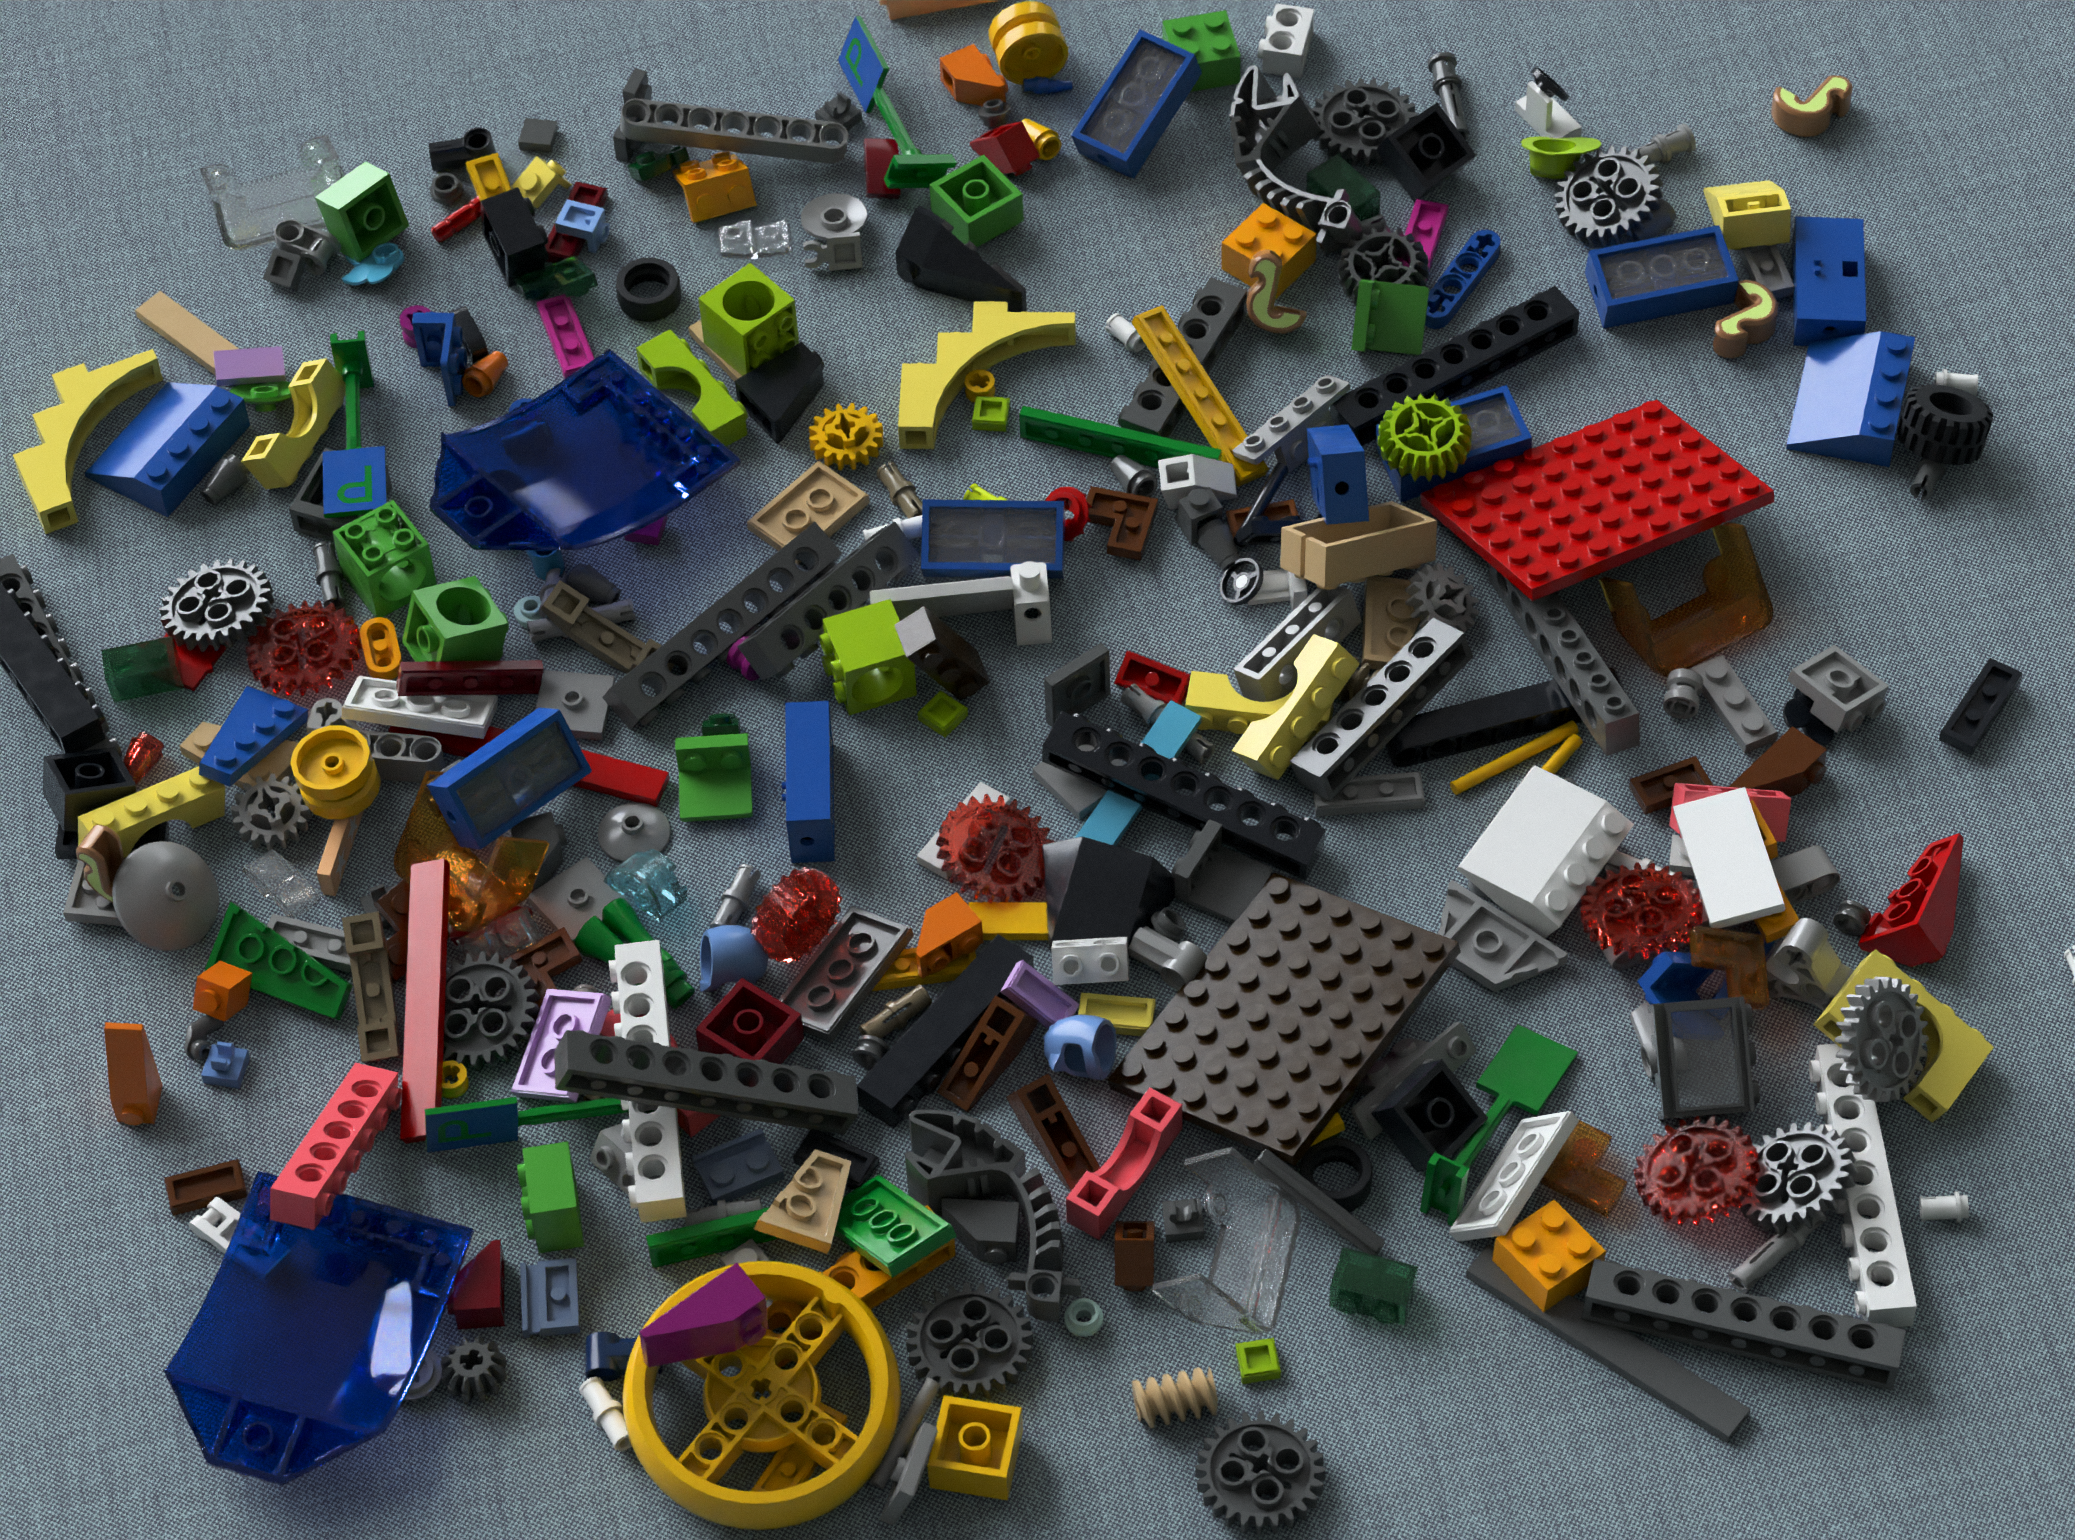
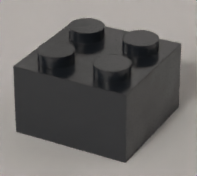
M1437 102L1387 136L1375 149L1414 203L1416 199H1421L1460 172L1477 156Z
M518 187L481 201L482 234L508 288L545 274V260L549 259L545 244L549 243L546 231L542 225H536L533 218L535 216L533 205L528 197L523 198Z
M115 747L44 756L43 795L64 832L78 831V816L136 793V783Z
M1442 1059L1419 1065L1371 1113L1416 1172L1427 1170L1428 1161L1435 1152L1449 1158L1488 1119Z

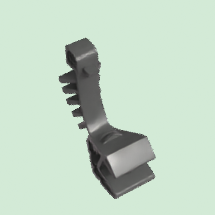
M1255 65L1248 67L1236 88L1233 97L1235 102L1231 104L1229 115L1231 119V136L1234 141L1235 164L1243 174L1248 188L1263 203L1315 232L1317 243L1325 251L1328 250L1331 241L1345 244L1349 243V239L1358 241L1359 233L1362 231V224L1348 204L1350 196L1345 189H1338L1334 198H1329L1296 189L1273 175L1274 169L1280 163L1313 139L1321 131V128L1312 108L1290 74H1284L1283 95L1277 96L1259 68Z
M914 1110L909 1115L912 1152L905 1153L908 1195L923 1206L928 1205L939 1217L942 1216V1198L984 1200L999 1194L1011 1195L1015 1202H1019L1020 1211L1027 1225L1030 1236V1255L1027 1273L1011 1272L1008 1278V1289L1026 1291L1027 1311L1035 1319L1059 1322L1063 1294L1081 1296V1285L1079 1278L1063 1277L1064 1243L1056 1204L1053 1203L1048 1186L1044 1185L1038 1168L1035 1167L1026 1173L1025 1152L1007 1138L1002 1140L1000 1133L986 1123L981 1124L977 1118L965 1114L957 1116L956 1112L944 1110ZM1040 1293L1050 1294V1296L1046 1298H1040L1036 1295Z

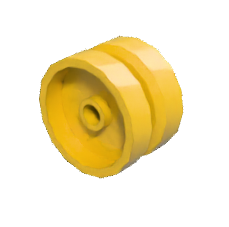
M1026 1L1013 4L1002 10L993 19L988 29L989 41L996 54V61L1000 72L1005 79L1015 84L1023 85V79H1032L1036 76L1049 79L1064 67L1068 59V45L1061 32L1058 18L1052 8L1042 2Z
M343 725L322 727L302 738L293 750L290 764L294 778L300 788L305 805L315 815L325 819H345L358 815L368 808L377 797L381 784L375 761L372 758L368 742L358 730Z

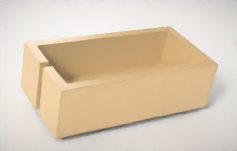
M1390 501L1369 506V521L1326 525L1322 517L1281 527L1280 568L1293 573L1298 579H1307L1317 584L1318 588L1326 590L1335 589L1338 587V584L1346 582H1364L1366 577L1374 575H1392L1394 570L1402 568L1416 569L1421 567L1423 563L1435 561L1437 520Z

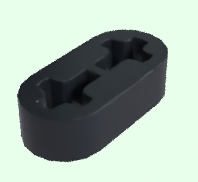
M464 306L450 311L449 313H454L457 327H462V347L466 349L469 360L475 363L489 355L485 340L467 307Z

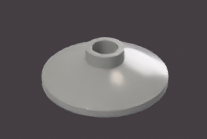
M842 193L826 194L807 203L801 213V224L804 230L811 236L827 240L826 235L859 232L867 222V209L863 202L854 196Z
M640 802L626 803L612 809L604 816L598 827V841L602 851L609 858L624 864H640L654 859L666 848L671 834L669 821L664 813L650 804Z

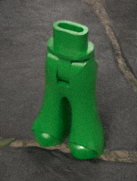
M617 898L604 907L602 921L595 915L582 926L576 936L575 946L583 956L596 958L609 964V961L616 960L614 945L624 944L618 937L626 943L652 941L654 939L642 925L633 907L624 898ZM661 947L667 1003L673 1009H676L694 994L695 988L686 981L687 974L681 970L675 959Z

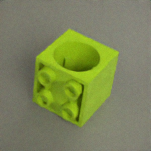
M752 263L747 264L698 298L704 344L742 376L799 344L795 299Z
M891 599L822 619L824 634L819 635L821 648L825 655L821 657L822 665L826 676H833L835 683H832L835 698L838 704L844 702L849 716L917 695L915 665L906 657L894 626L900 620Z

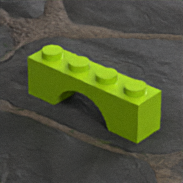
M669 329L636 347L639 370L657 391L663 389H682L694 394L699 399L697 405L692 409L694 433L713 454L748 435L746 426L748 413L740 401L735 402L731 398L727 387L721 380L716 381L707 364L702 359L698 360L692 354V350L685 339H679Z

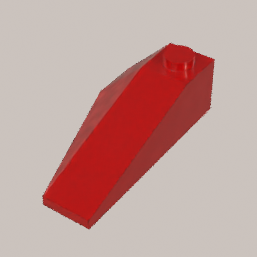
M1960 833L1935 841L1927 846L1907 872L1910 880L1900 889L1893 890L1887 897L1891 903L1883 914L1875 913L1871 917L1858 942L1861 950L1872 953L1876 949L1882 955L1890 957L1893 961L1910 967L1926 962H1937L1945 955L1954 930L1964 840Z

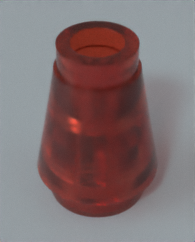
M139 732L137 737L131 738L123 760L136 786L163 757V743L145 732Z

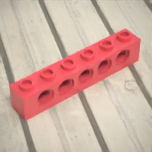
M360 1063L353 1065L272 1185L270 1220L315 1230L322 1217H327L330 1214L337 1194H343L347 1179L351 1173L358 1171L362 1156L365 1152L371 1151L375 1136L379 1131H384L387 1125L388 1116L392 1110L396 1111L399 1108L402 1089L398 1088V1072Z

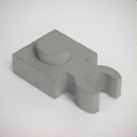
M860 232L826 235L827 244L821 245L814 240L803 243L804 250H814L817 252V256L814 259H805V267L817 268L823 262H829V271L863 268Z

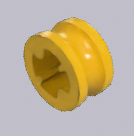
M977 369L966 375L964 380L965 395L971 402L975 403L976 396H995V378L992 373L984 369Z
M454 1060L443 1062L442 1097L448 1099L458 1098L469 1087L467 1070L462 1063L459 1064ZM452 1075L454 1079L456 1075L458 1081L451 1084L450 1080H448L446 1084L444 1078Z

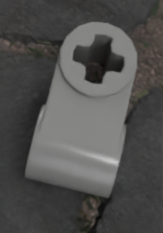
M297 220L281 221L274 229L277 249L308 259L304 269L315 275H322L327 269L326 264L329 259L337 255L341 250L340 242L335 236L327 231L302 224Z

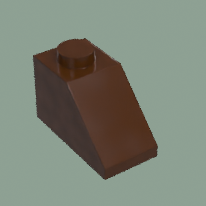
M1116 1221L1115 1286H1123V1289L1126 1291L1146 1290V1286H1154L1155 1221Z

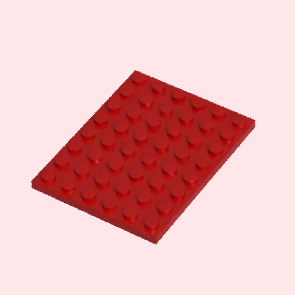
M1656 399L1645 402L1641 406L1624 413L1615 414L1613 417L1599 423L1587 425L1583 429L1566 436L1557 437L1553 441L1536 448L1527 449L1523 452V455L1497 461L1493 465L1476 472H1469L1463 477L1445 484H1439L1433 489L1420 493L1421 505L1528 598L1534 601L1774 503V490Z

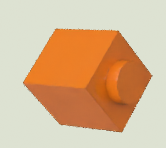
M223 961L217 962L197 976L193 1010L224 1022L248 1005L252 972Z

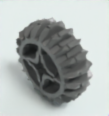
M1387 225L1383 232H1377L1372 227L1370 235L1360 232L1358 236L1359 241L1349 239L1348 249H1342L1341 260L1338 263L1339 284L1343 287L1346 297L1352 298L1355 306L1357 304L1359 281L1362 280L1357 275L1358 272L1364 273L1365 277L1372 281L1426 286V279L1429 276L1428 256L1424 252L1421 242H1415L1412 233L1404 236L1401 228L1391 233ZM1397 257L1404 259L1410 266H1403L1402 262L1396 260Z

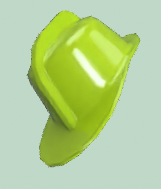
M1538 136L1524 138L1521 141L1522 147L1529 150L1530 173L1533 176L1550 179L1564 178V171L1573 172L1575 170L1573 162H1579L1581 154L1595 151L1602 146L1599 140L1588 137L1550 138Z

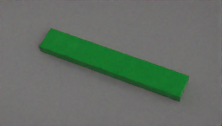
M1022 406L1019 413L1021 438L1110 458L1125 455L1139 464L1159 468L1158 460L1190 454L1222 461V450L1027 406Z

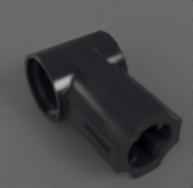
M485 128L470 129L463 138L428 144L433 171L464 167L467 161L496 153L491 133Z

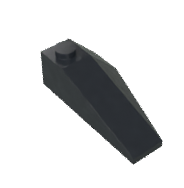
M920 205L914 210L896 250L897 274L904 281L913 283L923 290L970 302H1008V312L1027 311L1026 288L996 263L988 265L976 252L978 247L971 241L965 245L951 233L954 227L946 220Z

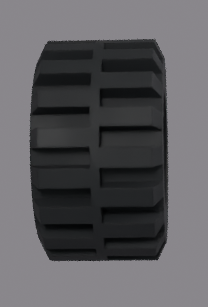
M1921 385V387L1913 388L1908 394L1897 429L1898 439L1908 450L1928 460L1948 465L1971 464L1975 460H1979L1982 455L1993 421V412L1989 410L1990 407L1982 402L1981 399L1961 389L1944 385Z

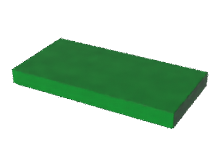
M877 1175L843 1197L834 1233L836 1237L892 1278L957 1237L952 1225L880 1175Z

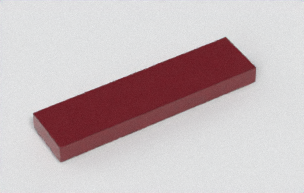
M542 660L400 662L396 690L398 696L539 694L544 668Z

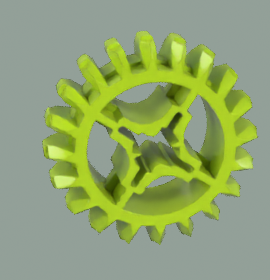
M1420 393L1417 400H1412L1406 396L1404 405L1394 402L1392 411H1385L1383 421H1380L1378 427V446L1381 449L1383 460L1388 461L1390 470L1399 468L1401 478L1410 473L1414 481L1419 476H1425L1428 482H1430L1432 475L1436 474L1444 479L1446 470L1455 473L1456 469H1458V464L1465 463L1467 454L1470 453L1472 448V429L1469 425L1467 414H1462L1460 405L1451 406L1449 398L1441 402L1438 401L1436 394L1431 399H1424V396Z

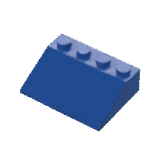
M1879 331L1809 342L1786 449L1890 467L1911 366L1915 337Z
M167 382L85 472V476L147 508L169 517L250 426L245 401L243 398L214 385Z

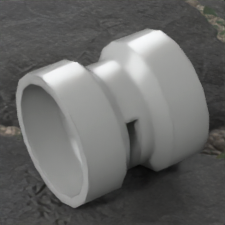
M1681 668L1671 671L1667 678L1666 688L1668 691L1664 696V711L1675 718L1687 719L1694 717L1699 710L1700 699L1698 696L1702 692V676L1691 669Z

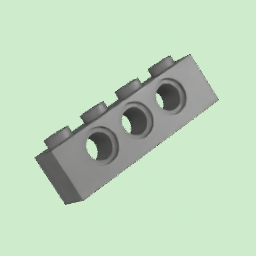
M1339 585L1331 590L1317 587L1233 669L1243 697L1258 702L1275 701L1285 697L1297 684L1298 673L1293 663L1313 634L1340 643L1362 622L1352 591Z

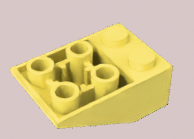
M1767 180L1704 188V195L1714 225L1720 226L1727 249L1740 250L1745 247L1769 246L1790 242L1791 208L1784 189L1772 181Z

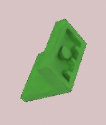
M1360 280L1351 350L1366 351L1370 349L1420 355L1423 346L1429 288Z
M748 733L675 738L679 770L680 820L682 822L752 817V775Z

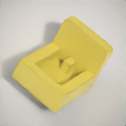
M536 156L512 187H518L523 198L528 197L532 205L538 209L558 184L567 190L572 184L564 177L566 170L557 162L551 159L547 163Z

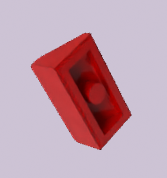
M1127 650L1114 684L1130 688V685L1135 683L1155 700H1161L1165 704L1172 700L1182 705L1187 697L1191 675Z

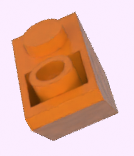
M974 44L939 58L941 82L957 102L983 106L986 101L1000 99L1006 103L1005 93L1008 92L1006 80L1001 74L997 75L992 68L989 57L986 54H981Z
M957 892L926 909L916 950L918 975L922 979L933 972L943 970L953 960L964 954L972 953L979 945L984 943L982 921Z

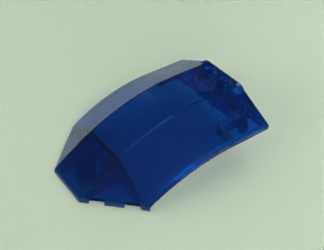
M608 349L578 371L521 407L496 419L448 435L442 432L440 456L437 458L434 475V492L430 499L429 508L437 518L473 550H578L621 538L661 519L741 464V459L611 349Z
M258 1171L209 1292L182 1344L166 1370L163 1369L207 1464L283 1486L383 1434L405 1399L430 1348L474 1234L473 1228L346 1194H337L330 1214L327 1217H322L315 1230L270 1220L271 1187L278 1176Z

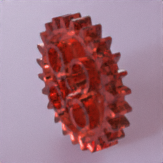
M318 600L313 607H309L307 601H303L301 608L298 609L292 603L289 604L288 612L285 613L276 609L277 617L274 619L265 616L266 626H256L258 632L255 636L248 637L250 646L245 648L248 656L246 658L255 681L260 680L264 689L271 686L274 694H277L284 688L286 695L290 697L294 690H299L300 695L305 696L307 689L312 688L317 694L320 690L319 685L325 684L327 687L332 688L331 680L333 678L344 680L343 670H354L352 661L360 659L358 650L362 649L360 632L358 626L355 625L353 616H347L344 608L336 611L334 603L329 604L323 609L321 601ZM303 628H304V633H305V636H306V639H304V641H303V638H302V630H303ZM304 656H305V659H306L305 668H304L303 661H302V658H301V657H304Z
M988 794L984 795L981 803L974 796L970 797L967 806L959 802L955 811L950 810L945 821L942 822L939 829L940 834L936 845L940 848L936 856L938 859L944 860L941 870L946 872L953 871L949 882L961 881L963 883L960 890L961 893L966 892L970 888L974 890V900H977L981 894L987 896L989 904H992L995 897H999L1001 902L1004 903L1008 902L1010 896L1016 902H1021L1024 894L1032 897L1036 888L1041 889L1044 885L1045 870L1042 846L1043 844L1054 842V840L1046 839L1050 831L1049 827L1038 828L1042 817L1030 818L1028 814L1031 807L1029 806L1021 811L1017 809V799H1014L1010 805L1005 804L1003 795H999L996 802H992ZM1002 825H1005L1008 828L991 871L989 874H986L984 867ZM968 854L974 855L978 859L972 858ZM1002 868L1009 870L1011 873L1004 871Z
M1639 862L1634 865V870H1628L1624 865H1620V873L1618 874L1611 870H1606L1607 879L1595 877V886H1587L1586 896L1581 897V922H1583L1584 932L1590 933L1591 942L1600 941L1602 950L1613 946L1615 956L1625 950L1628 951L1629 959H1632L1636 952H1642L1644 959H1648L1651 951H1655L1659 955L1664 952L1666 947L1676 952L1678 951V942L1688 945L1689 935H1697L1698 925H1702L1703 901L1700 898L1699 889L1693 888L1692 879L1683 881L1681 871L1670 875L1669 866H1665L1660 871L1655 870V863H1651L1647 869H1642Z
M1696 1116L1693 1125L1689 1126L1683 1119H1680L1679 1129L1676 1130L1666 1125L1667 1135L1663 1137L1653 1134L1652 1137L1655 1145L1644 1144L1642 1148L1645 1156L1636 1157L1639 1168L1633 1169L1636 1178L1634 1183L1645 1207L1650 1206L1654 1216L1662 1213L1664 1222H1669L1676 1216L1679 1226H1682L1687 1218H1692L1694 1225L1698 1226L1701 1217L1705 1216L1710 1223H1714L1715 1213L1718 1212L1728 1217L1727 1207L1732 1205L1736 1208H1741L1742 1204L1739 1197L1752 1196L1749 1186L1758 1185L1756 1174L1761 1172L1758 1163L1759 1157L1755 1146L1752 1144L1751 1137L1749 1135L1744 1136L1740 1126L1732 1129L1727 1119L1717 1126L1714 1116H1711L1706 1124H1702L1699 1116Z

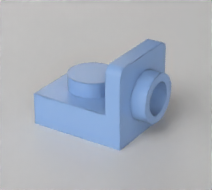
M569 199L566 200L555 222L556 232L586 239L588 250L596 253L601 242H606L610 230L609 223H606L604 208Z

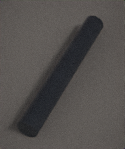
M1276 464L1240 528L1248 523V519L1263 516L1289 471L1285 464ZM1236 534L1233 539L1235 544L1239 547H1245L1246 545L1238 543Z

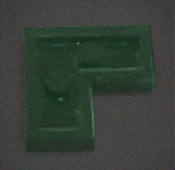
M576 256L514 279L517 291L526 300L545 298L549 295V291L557 288L566 297L575 298L587 294L590 288L598 286L595 274Z

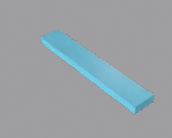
M1170 700L1141 743L1149 745L1156 753L1166 758H1177L1201 724L1202 716ZM1155 774L1144 776L1149 781H1156L1160 778ZM1108 790L1075 838L1083 836L1116 846L1143 807L1137 802Z

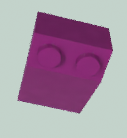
M736 1262L639 1331L644 1363L648 1368L734 1352L744 1345L752 1346L764 1337L766 1330L769 1328L766 1297Z

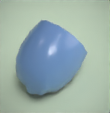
M721 925L706 930L703 933L700 945V992H713L721 984L738 982L741 978L755 985L756 981L762 978L766 972L768 958L770 957L769 949L761 935L750 928L739 925Z
M1080 1014L1057 1020L1053 1025L1049 1026L1048 1031L1043 1037L1044 1056L1049 1062V1067L1054 1072L1064 1071L1071 1075L1099 1081L1108 1076L1115 1061L1117 1047L1116 1030L1110 1020L1095 1015Z

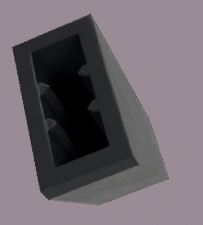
M800 342L735 380L737 401L743 404L751 418L776 444L783 441L824 385L823 360L816 351L811 352L803 342Z

